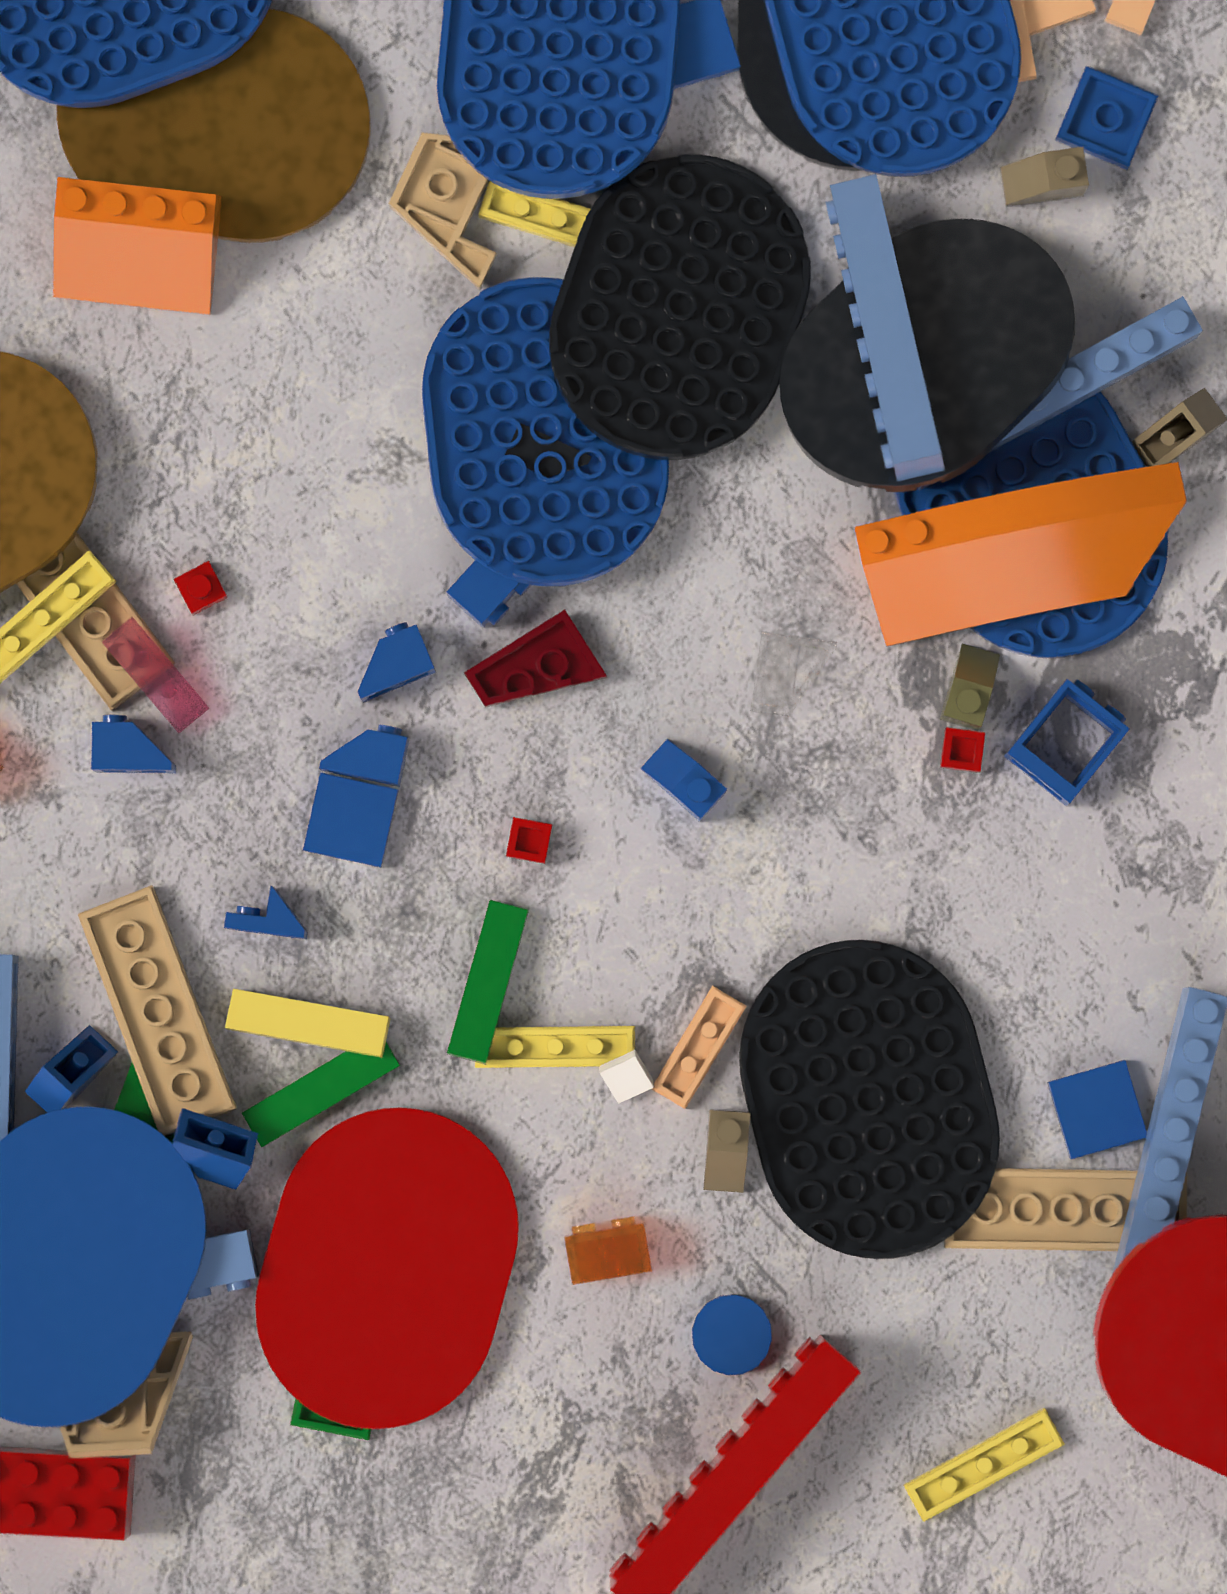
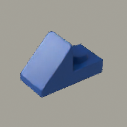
M270 886L266 917L260 916L261 909L237 906L236 913L226 912L224 924L226 929L307 940L308 931L273 886Z

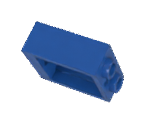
M1066 679L1004 755L1007 760L1065 806L1072 802L1130 730V728L1123 724L1126 720L1123 714L1111 705L1103 708L1092 699L1095 693L1077 679L1074 683ZM1065 697L1111 734L1072 783L1068 782L1025 747Z

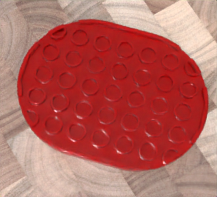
M383 1108L368 1111L338 1123L313 1142L293 1168L281 1196L259 1276L255 1303L256 1325L264 1355L278 1380L293 1397L316 1414L343 1425L365 1429H386L408 1425L423 1420L449 1405L468 1387L481 1369L494 1338L518 1245L519 1225L516 1201L510 1182L494 1154L478 1137L460 1124L429 1111L413 1108Z
M1216 1214V1216L1189 1217L1163 1227L1162 1231L1150 1237L1143 1244L1139 1243L1121 1261L1106 1284L1097 1308L1093 1336L1095 1337V1366L1098 1378L1117 1413L1135 1431L1149 1441L1227 1477V1214Z

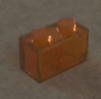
M635 1216L612 1219L611 1228L596 1230L595 1223L572 1226V1234L564 1236L572 1285L651 1272L652 1268L644 1222L636 1223Z

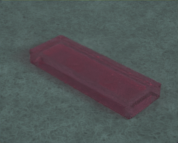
M133 616L101 641L178 733L182 732L210 709Z

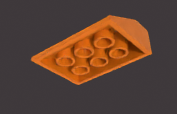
M58 177L54 211L53 297L211 315L222 196Z

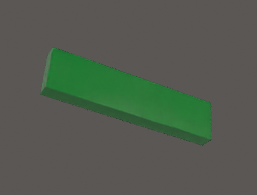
M493 900L489 901L447 1055L484 1065L487 1064L529 913L527 909Z
M387 1042L385 1043L383 1058L345 1051L242 1112V1115L251 1131L258 1133L257 1141L262 1148L401 1065Z

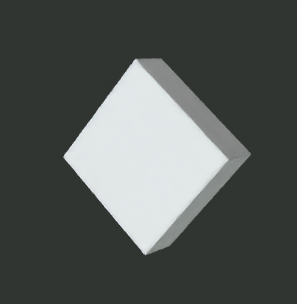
M636 1050L600 1066V1074L618 1104L654 1088V1080Z

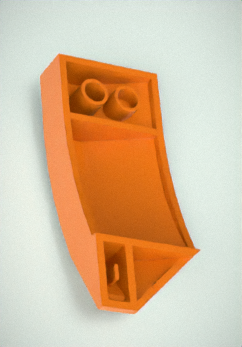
M1179 462L1056 482L856 526L855 532L862 565L886 646L1027 615L1127 596L1145 564L1149 562L1162 542L1172 522L1187 503Z

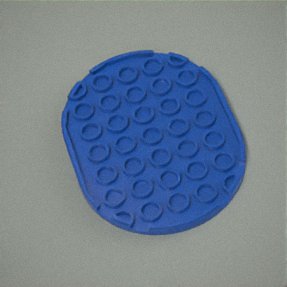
M0 0V74L24 93L51 104L77 108L115 104L200 73L224 61L251 38L263 21L272 0Z
M444 0L437 70V95L443 123L454 146L462 157L486 179L502 188L529 197L544 199L578 197L604 189L621 180L644 161L653 150L669 118L674 94L680 0Z
M765 0L767 16L786 87L799 119L822 147L841 161L855 168L874 174L896 177L919 176L946 169L961 162L985 144L1000 126L1011 106L1020 75L1021 49L1010 0Z
M528 277L494 285L481 291L479 295L469 300L462 307H458L440 328L427 355L422 382V407L433 497L444 525L460 547L475 561L494 573L516 582L546 587L567 586L593 580L610 572L629 559L643 545L658 521L665 502L669 480V460L644 458L617 449L592 433L571 411L555 381L549 354L550 323L563 280L547 277ZM520 423L530 427L532 438L540 444L548 445L558 440L579 450L574 459V469L567 472L564 458L553 451L544 452L537 457L534 464V472L526 468L524 461L520 457L505 455V452L520 442L522 437ZM516 429H518L517 438L511 442ZM534 429L552 437V439L543 440L535 434ZM586 453L592 456L588 465L578 466V460L582 454ZM552 456L560 461L562 471L558 475L547 478L540 473L538 465L543 458Z
M1099 392L989 452L962 474L943 483L942 481L935 482L920 491L917 487L914 491L895 492V498L901 516L1001 493L1094 475L1143 468L1145 465L1111 404ZM1167 530L1165 537L1153 556L1136 578L1135 584L1127 596L972 627L971 629L985 640L1002 649L1029 657L1063 658L1079 655L1101 647L1127 630L1143 614L1152 601L1165 572L1169 530Z
M71 1107L35 1117L20 1125L0 1140V1418L26 1426L61 1427L93 1419L122 1403L141 1386L157 1364L202 1263L207 1233L204 1202L199 1184L192 1169L174 1148L173 1143L155 1128L133 1116L106 1108Z

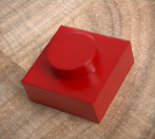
M209 561L174 578L192 615L228 598Z
M946 727L944 730L940 768L980 773L986 732Z
M513 817L506 857L545 864L553 825Z

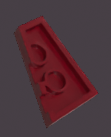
M565 609L464 672V675L485 708L607 678L606 673Z

